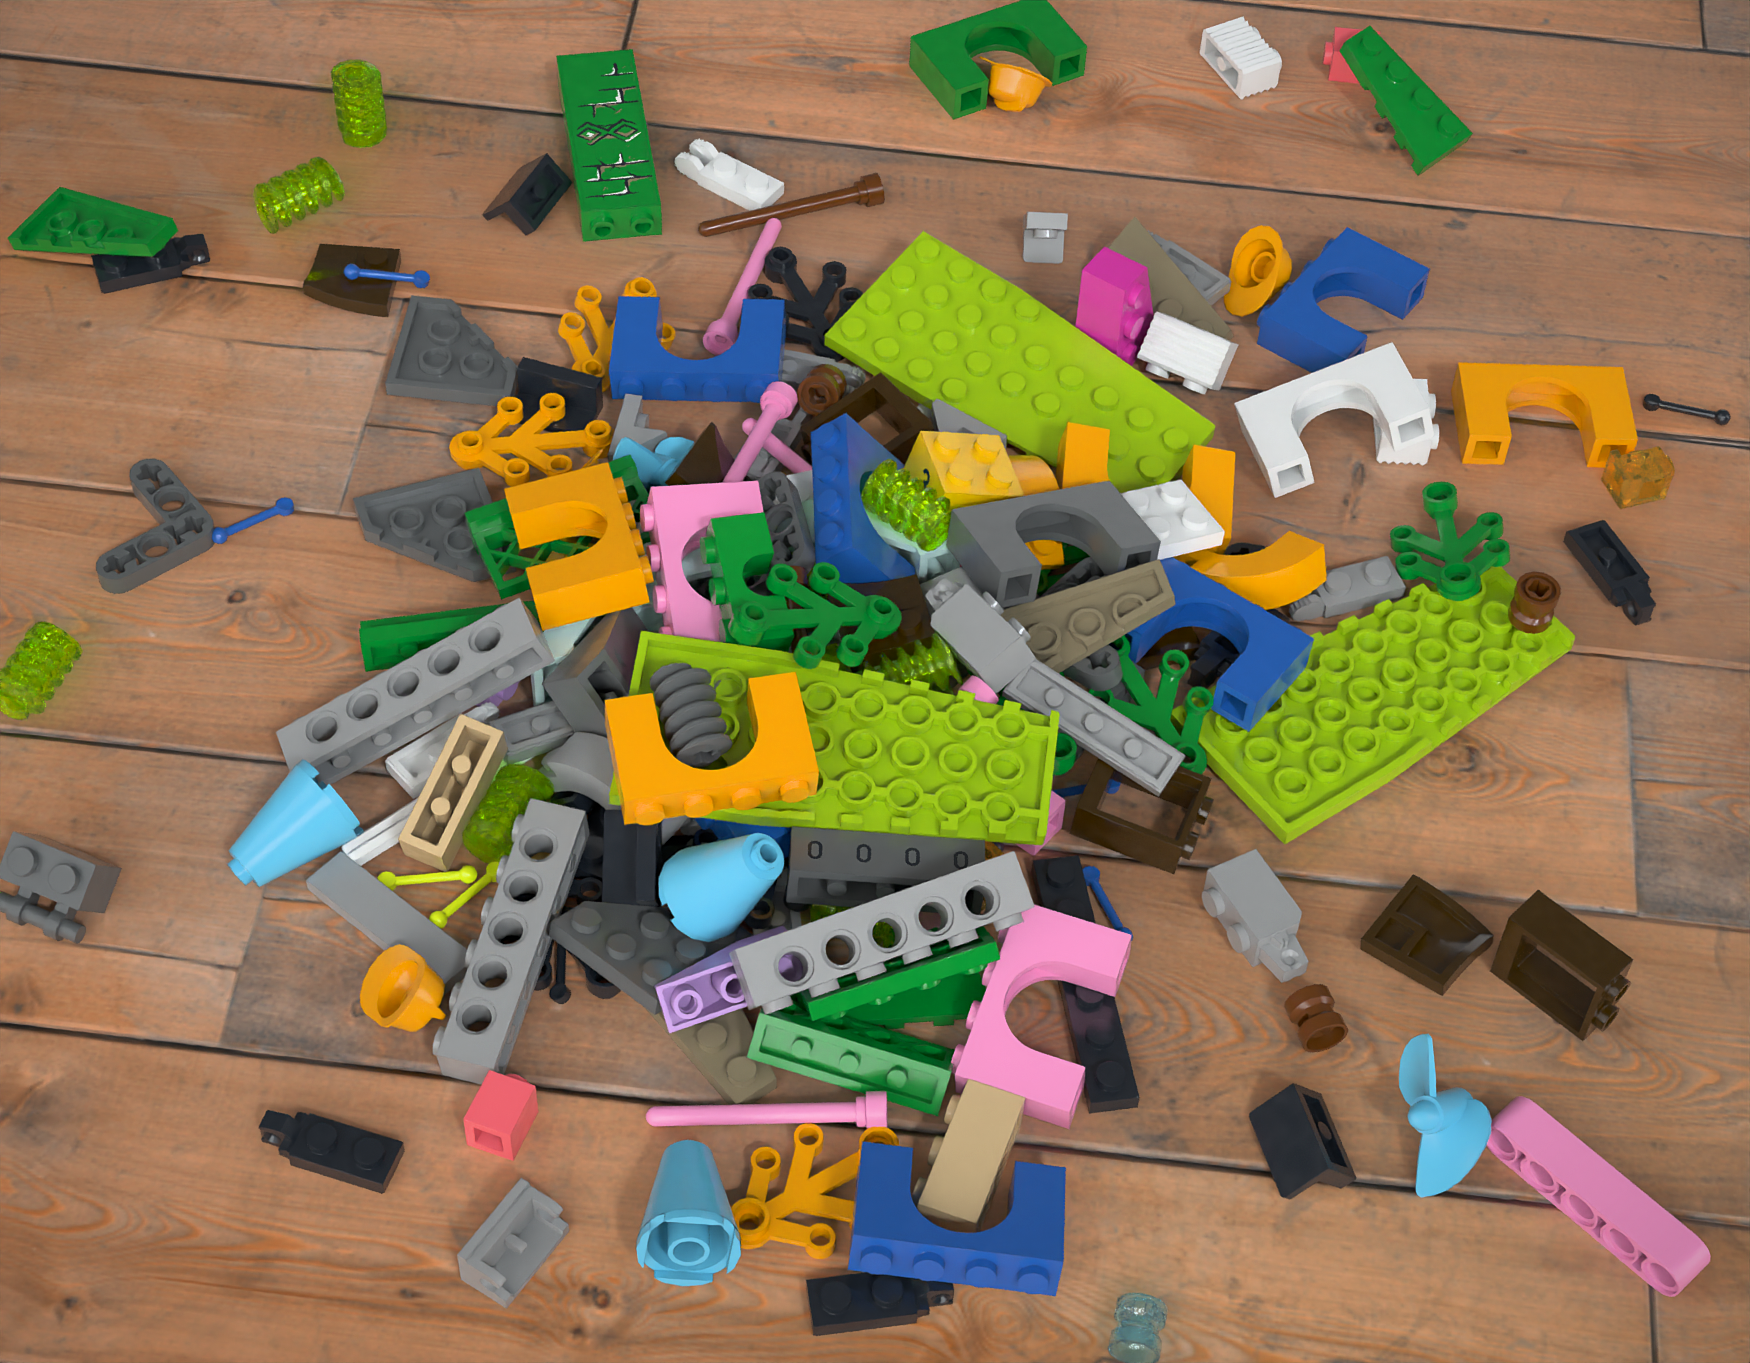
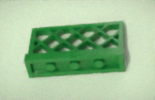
M627 455L608 463L613 479L622 477L628 502L636 500L632 506L635 522L640 523V507L643 504H647L649 495L638 476L631 455ZM506 498L464 513L477 554L481 556L501 600L531 589L525 568L547 563L545 561L552 551L568 555L567 557L579 554L590 548L587 546L593 539L591 536H580L576 544L560 541L559 539L532 546L540 550L534 559L518 556L521 549ZM649 532L640 533L643 544L651 542ZM511 544L506 552L495 550L497 548ZM510 566L525 570L523 575L504 581L502 578Z

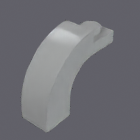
M575 732L563 746L555 748L542 759L541 763L543 766L531 778L541 793L574 791L588 796L606 810H621V806L609 804V792L614 769L608 738L600 735ZM685 815L663 819L662 845L671 838L689 817Z

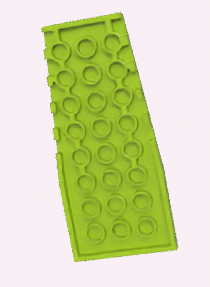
M924 231L824 335L825 346L874 376L881 372L902 393L921 405L932 410V403L939 399L1007 435L1006 446L1009 443L1025 451L1026 455H1035L1056 468L1058 445L1068 422L1110 429L1107 472L1110 482L1119 493L1177 481L1183 473V466L1193 445L1206 447L1214 437L1215 424L1022 289Z
M1490 567L1480 576L1481 589L1479 592L1464 601H1453L1444 598L1438 593L1436 584L1427 587L1422 583L1411 588L1408 597L1395 603L1387 599L1375 605L1373 613L1361 619L1353 615L1338 622L1337 630L1323 636L1318 631L1310 635L1314 638L1306 668L1250 732L1210 708L1203 718L1198 744L1204 749L1207 756V764L1285 845L1400 775L1570 651L1575 635L1555 616H1553L1549 628L1541 633H1525L1515 628L1508 619V609L1514 597L1517 581L1502 567ZM1217 685L1208 689L1211 692L1213 698ZM1192 698L1194 705L1205 707L1201 699ZM1183 704L1172 710L1170 718L1179 735L1181 734L1187 714Z
M641 631L628 696L653 693L654 697V692L650 688V678L662 666L673 663H686L691 665L693 669H706L711 675V683L709 685L713 688L716 682L721 680L715 689L717 694L714 701L721 706L722 712L718 718H722L727 724V730L724 734L731 738L732 747L710 765L702 768L703 770H718L732 766L745 758L755 745L747 706L748 679L796 672L819 769L817 794L808 796L806 799L795 803H787L781 800L762 803L749 810H737L735 808L716 810L701 818L760 826L788 828L793 826L974 839L987 842L1029 845L1044 844L1048 825L1059 712L1051 710L1050 716L1020 710L1022 703L1005 700L1004 706L974 700L975 693L959 690L957 696L929 690L930 683L911 680L910 685L884 680V673L864 669L863 675L841 671L839 670V663L821 660L819 666L814 669H806L795 662L793 653ZM656 706L662 739L670 752V741L665 736V725L660 720L659 708ZM613 772L609 804L621 806Z

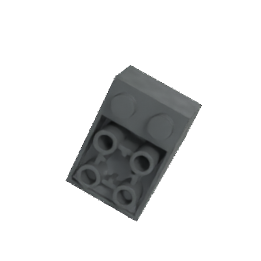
M632 607L607 614L542 682V685L575 732H587L607 738L605 700L628 697L640 634L641 631L649 632Z

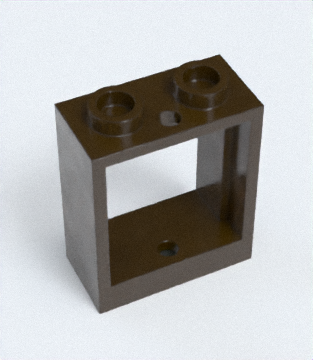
M880 372L802 425L800 429L804 445L801 447V451L805 459L812 466V431L845 413L859 423L877 411L899 433L898 436L883 445V447L905 465L920 431H934L933 422Z
M1098 758L1076 807L1069 834L1175 874L1181 857L1190 860L1200 834L1192 831L1195 823L1205 825L1214 799L1206 795L1212 778L1179 766L1158 797L1187 809L1177 835L1173 839L1100 810L1113 780L1155 797L1158 796Z
M1537 890L1508 918L1490 972L1580 1040L1584 1041L1596 1028L1602 1032L1606 1030L1618 1015L1620 1008L1615 1004L1623 997L1631 984V981L1626 979L1633 959L1540 890ZM1537 945L1541 946L1555 958L1560 960L1562 963H1564L1566 966H1568L1582 978H1584L1593 986H1595L1597 988L1596 991H1593L1591 988L1586 986L1584 983H1582L1580 980H1578L1576 977H1574L1560 965H1558L1545 954H1543L1541 951H1539L1537 949Z

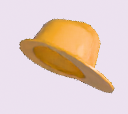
M979 56L980 59L991 64L989 94L994 98L996 106L1004 111L1020 112L1024 108H1032L1042 90L1046 87H1051L1053 84L1049 79L1033 71L1009 64L995 63Z
M1260 225L1250 229L1241 237L1235 247L1228 276L1231 280L1230 291L1224 295L1225 307L1233 316L1243 317L1254 313L1267 300L1283 289L1290 279L1292 260L1288 251L1282 246L1279 233L1272 227Z
M398 944L385 950L370 966L362 983L360 1006L364 1013L381 1027L388 1028L392 1026L401 1030L416 1032L422 1029L432 1018L444 1020L447 1016L439 1007L444 995L445 984L441 976L426 963L425 958L410 947Z

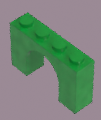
M1020 0L913 35L910 40V68L953 120L984 110L987 107L989 79L971 59L978 54L989 51H1007L1023 56L1035 66L1042 76L1053 83L1052 86L1084 76L1087 45L1047 0Z

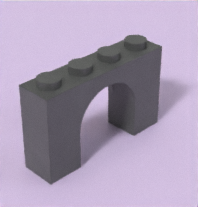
M1103 481L952 509L946 546L982 594L985 591L988 592L1004 608L1035 601L1042 564L1026 546L1025 543L1054 540L1078 547L1086 552L1105 575L1108 576L1157 560L1161 541L1110 481Z

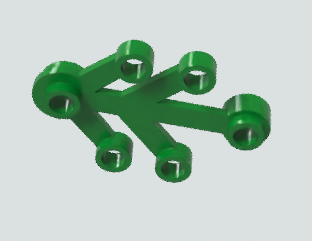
M1434 482L1427 485L1422 491L1423 507L1425 512L1432 519H1435L1440 541L1416 532L1409 525H1400L1393 528L1390 532L1391 548L1395 552L1401 553L1395 559L1396 571L1400 578L1404 580L1422 577L1436 583L1437 591L1442 597L1453 601H1464L1479 592L1481 589L1480 576L1490 567L1504 566L1510 561L1509 543L1503 539H1498L1504 533L1503 518L1495 512L1483 513L1477 518V523L1458 539L1453 519L1454 511L1458 507L1457 489L1449 482ZM1483 540H1489L1483 545V552L1469 563L1463 561V558ZM1417 550L1445 562V566L1440 567L1422 560L1418 553L1411 551Z
M820 562L814 566L808 579L809 585L816 592L830 594L848 607L835 606L796 582L798 576L792 567L786 564H776L771 568L766 579L768 589L774 594L786 596L805 609L766 610L763 605L757 602H746L735 609L728 629L731 636L738 642L745 645H756L763 640L767 630L817 627L811 636H806L799 640L793 653V658L799 666L806 669H814L819 666L825 654V648L841 626H858L854 635L849 634L842 638L836 650L837 658L841 663L850 667H856L862 663L868 651V645L873 638L883 639L894 633L901 623L902 616L899 608L888 598L879 595L865 597L839 581L840 573L830 563Z
M1125 635L1111 642L1120 649L1117 652L1123 672L1121 681L1137 705L1115 699L1110 689L1105 691L1090 689L1088 693L1094 697H1101L1108 706L1139 726L1153 730L1158 738L1191 759L1192 763L1182 762L1180 767L1202 775L1207 766V756L1204 749L1198 744L1203 718L1209 712L1214 702L1211 692L1204 687H1194L1189 690L1183 700V708L1187 714L1180 735L1170 721L1179 680L1184 676L1189 667V659L1186 654L1180 650H1169L1164 654L1159 663L1161 678L1155 698L1128 656L1130 644ZM1167 661L1177 662L1181 669H1172ZM1191 698L1201 699L1205 707L1194 705Z

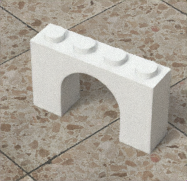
M1393 342L1234 403L1242 433L1274 498L1315 483L1308 454L1299 436L1308 422L1324 412L1339 408H1354L1371 414L1379 422L1394 452L1435 437L1430 409Z

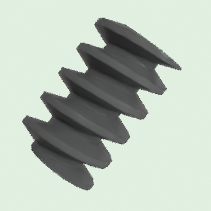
M673 663L662 666L650 678V688L654 692V701L659 708L660 720L665 725L664 733L670 741V752L676 759L688 766L697 769L707 767L721 755L727 753L732 747L731 738L724 734L727 730V724L722 718H718L721 715L722 709L714 701L717 693L709 685L711 683V675L706 669H693L691 665L686 663Z

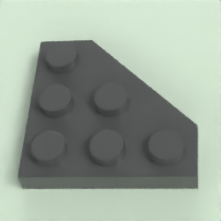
M411 295L385 382L387 395L497 406L502 398L514 397L518 383V366L509 357L504 358L495 349L494 342L476 323L471 325L462 316L461 308L452 299Z
M480 468L353 498L354 509L365 541L472 582L491 578L481 556L477 554L464 514L467 511L493 503ZM506 545L495 550L506 552L510 545ZM510 566L505 574L516 572V568Z
M584 901L551 921L549 936L654 1015L662 1011L655 990L656 984L736 941L754 935L739 925L733 933L711 942L690 938L674 926L670 921L674 916L668 907Z

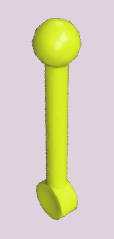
M499 862L489 863L486 867V874L442 911L432 912L429 920L440 929L444 928L448 918L490 882H497L496 875Z
M466 865L460 871L395 876L392 872L386 871L382 872L377 879L393 891L397 886L454 880H461L463 883L470 884L476 880L478 873L473 866Z

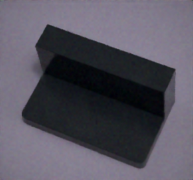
M546 153L520 167L482 215L489 221L505 212L525 235H528L539 227L573 182Z
M523 357L517 367L519 392L516 398L522 402L523 419L518 424L523 425L540 410L539 401L542 396L548 393H557L564 398L565 416L558 421H553L544 431L554 433L584 430L589 422L597 420L603 408L602 377Z
M606 810L604 813L602 902L661 906L659 876L662 866V821L653 825H640L638 823L624 825L622 810Z
M1292 1083L1250 1112V1121L1281 1197L1290 1200L1318 1181L1342 1189L1357 1179L1321 1093Z

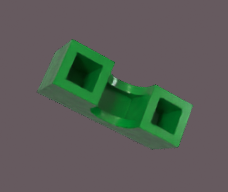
M765 513L711 518L705 537L700 538V554L703 564H710L713 576L709 580L710 598L714 606L719 605L722 619L719 620L720 641L788 652L794 638L793 629L767 630L763 640L756 645H745L738 642L731 636L728 629L735 609L746 602H757L763 605L766 610H788L785 596H762L756 594L744 582V579L747 577L767 574L774 555Z

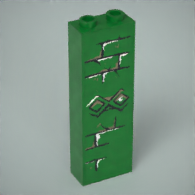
M633 49L557 55L558 88L583 242L662 235L661 201Z

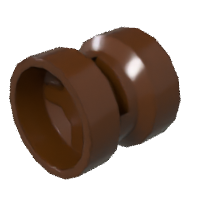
M830 364L817 365L810 370L797 389L798 402L802 409L813 416H817L841 400L847 389V381L844 374L839 368Z
M1528 572L1519 577L1515 586L1514 597L1508 609V619L1511 624L1518 630L1531 634L1541 633L1548 629L1554 616V608L1561 595V588L1558 582L1552 576L1543 572Z
M1314 984L1297 990L1289 996L1284 1004L1290 1021L1299 1026L1297 1036L1304 1050L1310 1053L1321 1052L1336 1046L1348 1033V1028L1341 1014L1333 1010L1335 1001L1328 987L1323 984Z

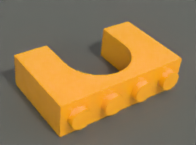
M1458 362L1451 388V396L1462 464L1504 465L1512 437L1508 412L1518 407L1536 405L1557 410L1575 423L1581 435L1587 467L1629 468L1638 437L1623 367Z
M1071 422L1067 423L1058 445L1056 481L1059 489L1110 481L1107 472L1110 429ZM1193 445L1183 466L1182 481L1225 531L1222 545L1206 549L1223 555L1231 541L1235 452Z
M608 462L504 489L520 549L572 536H591L600 539L595 545L579 554L525 568L542 631L650 603L646 584L654 582L647 555L644 556L645 551L641 535L636 527L630 502L628 503L622 477L613 479Z
M796 672L748 679L747 706L755 745L741 761L718 770L693 768L682 763L669 752L662 739L653 693L605 700V727L624 825L633 823L653 825L665 818L685 815L690 818H699L716 810L729 808L749 810L762 803L781 800L787 803H795L806 799L808 796L816 795L819 769Z

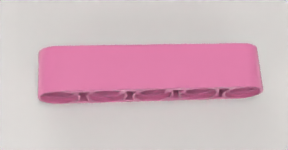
M1516 1097L1492 1119L1491 1134L1486 1145L1487 1148L1661 1294L1675 1297L1710 1262L1709 1250L1696 1234L1535 1102L1526 1097Z

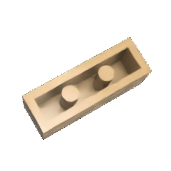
M463 714L459 715L398 838L404 855L441 871L448 872L508 750L503 731Z
M971 1079L967 1080L961 1096L952 1095L944 1118V1123L949 1124L945 1137L938 1135L935 1137L927 1164L933 1167L928 1179L919 1177L912 1195L913 1203L926 1219L939 1227L955 1232L974 1233L981 1231L1022 1124L1025 1097Z

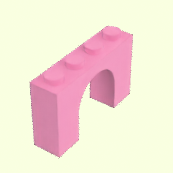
M758 481L651 487L647 504H643L640 507V523L642 531L649 532L651 545H647L646 555L651 571L656 573L657 586H653L652 597L655 613H662L664 627L659 628L660 634L721 642L719 636V620L722 619L719 605L714 606L712 601L699 595L690 586L683 573L682 561L689 553L700 548V538L705 537L711 518L763 512Z
M1034 905V908L1021 913L1024 922L999 931L998 942L1003 943L999 954L1000 960L988 963V966L985 968L982 985L987 986L982 1002L974 1000L966 1021V1028L970 1029L971 1032L966 1046L961 1044L956 1046L951 1063H953L951 1073L955 1074L957 1093L962 1094L968 1079L1025 1097L1024 1115L1069 1129L1085 1085V1067L1025 1046L1009 1029L1005 1019L1006 1011L1013 998L1021 990L1031 984L1044 980L1066 981L1115 997L1130 956L1132 935Z

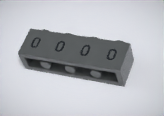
M792 826L788 855L786 902L856 907L984 862L985 840ZM969 889L965 896L966 907L971 913L980 915L983 894L977 890ZM927 905L922 906L920 912L939 913L935 908Z

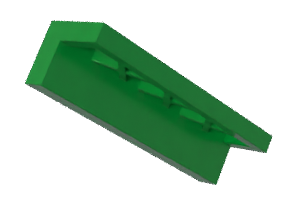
M534 600L523 601L538 620L541 627ZM505 604L360 621L359 635L365 672L390 669L414 656L417 652L427 649L454 634L458 629L467 627L494 612L498 607Z
M792 1000L793 1005L766 1015L761 1008L747 1058L866 1094V1091H886L887 1101L935 1116L939 1115L953 1068L951 1060L954 1049L846 1016L830 1021L820 1019L812 1021L803 1004Z

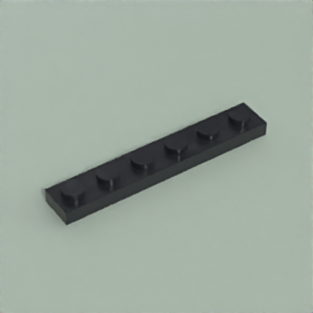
M1079 855L1033 860L1031 872L1039 906L1096 924ZM1057 980L1078 1065L1085 1067V1085L1083 1090L1089 1114L1138 1108L1140 1097L1115 997L1070 982Z

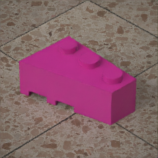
M1104 246L1082 269L1075 327L1132 366L1137 359L1141 345L1144 343V338L1147 335V330L1150 328L1154 318L1148 269L1146 266Z

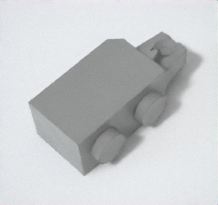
M943 578L933 589H930L925 594V597L935 610L932 613L931 626L942 637L945 647L974 676L984 681L995 694L1036 659L1026 644L1031 639L1029 633L1014 617L1008 622L1000 615L1004 613V610L988 592L985 591L980 596L967 583L960 588L948 579Z
M1257 849L1208 869L1202 892V901L1209 915L1217 917L1227 931L1228 940L1237 953H1242L1252 967L1263 963L1281 983L1304 974L1309 961L1296 938L1302 911Z

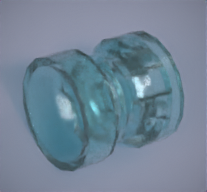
M1127 1293L1118 1297L1114 1313L1118 1326L1111 1331L1108 1345L1110 1355L1124 1363L1158 1362L1162 1347V1340L1158 1334L1159 1331L1165 1328L1168 1313L1166 1304L1156 1297L1143 1293Z

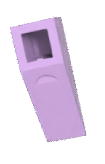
M780 926L736 941L656 984L655 990L668 1032L672 1033L747 1007L729 953L740 947L788 930L784 926ZM783 955L778 965L781 976L791 982L798 981L803 972L800 960L793 955Z

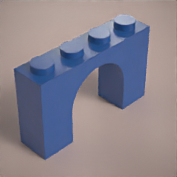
M1347 227L1336 239L1331 238L1328 240L1321 255L1315 261L1309 260L1306 263L1300 276L1294 283L1288 282L1284 286L1279 298L1272 305L1267 304L1262 309L1257 319V326L1260 327L1257 344L1311 373L1363 354L1368 336L1327 315L1320 309L1317 303L1336 296L1355 297L1367 301L1403 320L1422 300L1430 268Z
M618 296L609 365L612 399H624L625 394L642 396V400L760 403L761 396L770 383L782 382L786 338L785 300L743 299L740 332L736 342L727 351L716 357L703 360H688L674 356L661 345L663 321L660 297Z
M847 413L829 423L821 425L818 429L811 432L816 564L827 562L835 566L840 573L839 581L842 583H872L914 575L915 567L889 546L877 533L868 518L862 502L863 500L890 511H894L911 502L910 485L904 472L905 465Z
M1173 557L1161 559V564L1175 596V605L1125 634L1130 644L1129 658L1134 663H1137L1164 634L1176 628L1187 626L1203 627L1222 634L1234 644L1240 656L1218 679L1211 710L1250 732L1304 671L1314 638L1267 612L1259 605L1253 604L1227 589L1224 585L1194 570L1186 563ZM1112 643L1109 644L1117 651L1120 650L1116 645Z
M862 1141L856 1179L848 1270L868 1272L876 1275L884 1274L915 1278L924 1281L971 1285L978 1288H994L1025 1292L1027 1294L1056 1296L1064 1262L1066 1167L1015 1161L1008 1193L1007 1217L991 1229L974 1233H962L944 1229L930 1222L918 1211L913 1203L910 1192L913 1148Z

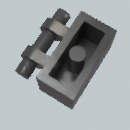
M13 831L0 863V879L20 886L15 896L0 892V912L6 914L7 920L23 926L29 923L43 929L44 935L57 941L67 939L78 944L85 936L86 927L74 922L77 911L105 913L122 868L42 835ZM40 895L57 902L52 912L37 906Z

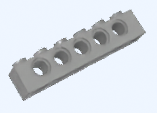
M517 598L508 604L498 607L494 612L467 627L458 629L454 634L427 649L417 652L414 656L389 670L377 674L371 680L351 691L337 696L331 702L313 712L297 718L293 723L276 731L289 771L304 759L319 772L315 776L318 782L323 781L326 785H331L555 662V659L538 620L523 601Z
M530 798L525 815L518 814L512 829V842L514 844L509 856H502L497 869L496 881L499 885L494 898L488 897L482 909L481 925L484 926L478 940L472 939L467 949L465 967L468 969L463 983L456 982L451 992L449 1010L452 1013L447 1026H440L435 1035L433 1055L437 1056L442 1075L482 1085L489 1070L504 1075L552 938L549 936L551 921L561 916L589 837L586 811ZM540 852L550 853L545 859L535 860L531 858ZM530 893L536 895L533 899L526 902L516 900L523 894ZM516 935L521 937L513 944L500 943L507 936ZM493 978L505 979V982L498 987L489 988L484 986L486 982ZM479 1021L490 1023L486 1029L479 1032L468 1030L472 1024Z
M1015 851L740 947L730 952L729 955L748 1009L751 1010L762 1006L766 1015L793 1005L790 995L809 989L811 997L814 998L840 988L837 978L855 972L858 981L886 972L883 962L902 956L904 964H908L933 955L930 945L947 939L950 948L978 939L976 929L993 923L997 932L1024 922L1021 913L1035 906ZM969 889L977 890L985 897L986 909L982 915H975L967 909L965 896ZM922 906H931L939 912L941 924L936 932L928 931L920 924L919 912ZM877 922H885L893 928L895 941L891 948L880 947L874 941L872 930ZM829 939H841L848 946L849 957L844 965L834 964L828 959L826 944ZM783 955H793L800 960L803 972L798 981L791 982L781 976L778 965Z

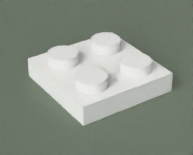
M1182 480L1120 493L1161 541L1157 560L1222 545L1225 531Z

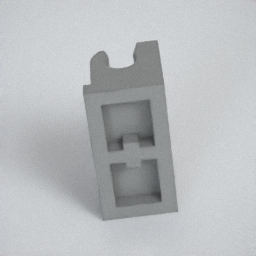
M520 1178L457 1254L461 1280L507 1309L568 1234L569 1224L559 1217L563 1208L553 1199L530 1186L528 1181Z

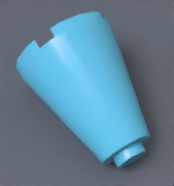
M304 759L294 766L228 850L234 859L227 865L245 886L253 881L258 887H261L344 845L364 832L359 827L360 822L330 784L326 785L323 781L318 782L315 779L319 772Z
M754 833L692 846L678 851L665 862L659 876V898L662 906L667 903L674 916L670 921L678 930L696 940L711 942L730 935L738 928L781 874L784 867L782 850L770 836Z
M682 1140L673 1143L663 1152L636 1240L638 1263L642 1268H644L645 1263L654 1270V1278L663 1283L678 1286H696L713 1282L714 1273L726 1268L728 1274L735 1268L741 1256V1237L713 1153L708 1146L694 1140Z

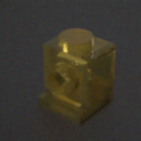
M1660 446L1645 450H1634L1624 455H1621L1619 450L1616 449L1609 453L1601 481L1619 509H1624L1665 499L1674 477L1675 469L1672 460L1664 454Z

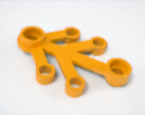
M638 277L626 284L622 296L656 297L657 293L650 280ZM586 285L579 288L574 303L586 319L598 346L597 350L592 356L582 337L585 321L577 313L568 312L561 317L558 333L562 338L566 339L576 361L571 370L602 377V391L604 392L610 386L609 362L615 320L610 328H608L599 308L602 299L600 291L593 286ZM584 298H589L593 302L586 301ZM663 322L662 335L666 339L661 338V345L665 350H668L674 341L675 330L671 325ZM567 325H573L577 329L569 328Z
M548 393L542 396L539 401L540 410L512 435L497 437L509 425H515L523 419L521 400L516 397H505L498 402V413L478 431H464L454 436L450 442L449 449L452 459L459 467L471 470L485 466L503 477L506 484L513 487L529 482V464L547 474V477L573 471L572 461L568 456L558 454L551 457L541 450L582 447L583 452L587 456L592 457L600 449H603V452L597 459L607 458L615 431L606 421L594 420L589 422L584 430L539 434L553 421H558L565 416L564 398L557 393ZM512 453L518 458L507 461L498 454Z
M804 1123L798 1126L793 1135L794 1155L785 1190L782 1194L767 1202L769 1183L775 1180L781 1171V1157L778 1151L771 1147L756 1149L750 1158L751 1178L746 1197L738 1200L731 1206L741 1237V1248L755 1249L763 1246L769 1240L803 1246L807 1254L815 1259L830 1257L835 1251L836 1234L831 1226L824 1223H816L808 1227L780 1219L793 1212H800L848 1222L852 1230L854 1201L826 1196L825 1194L857 1177L862 1141L899 1146L897 1135L886 1127L868 1128L859 1138V1149L857 1152L809 1178L814 1157L818 1156L823 1150L824 1134L819 1126L812 1123ZM810 1136L815 1138L817 1142L812 1145H805L800 1140L803 1137ZM762 1160H769L774 1165L771 1168L763 1169L757 1163ZM746 1222H753L758 1228L745 1230L740 1226ZM822 1236L827 1238L829 1243L824 1246H817L811 1240Z

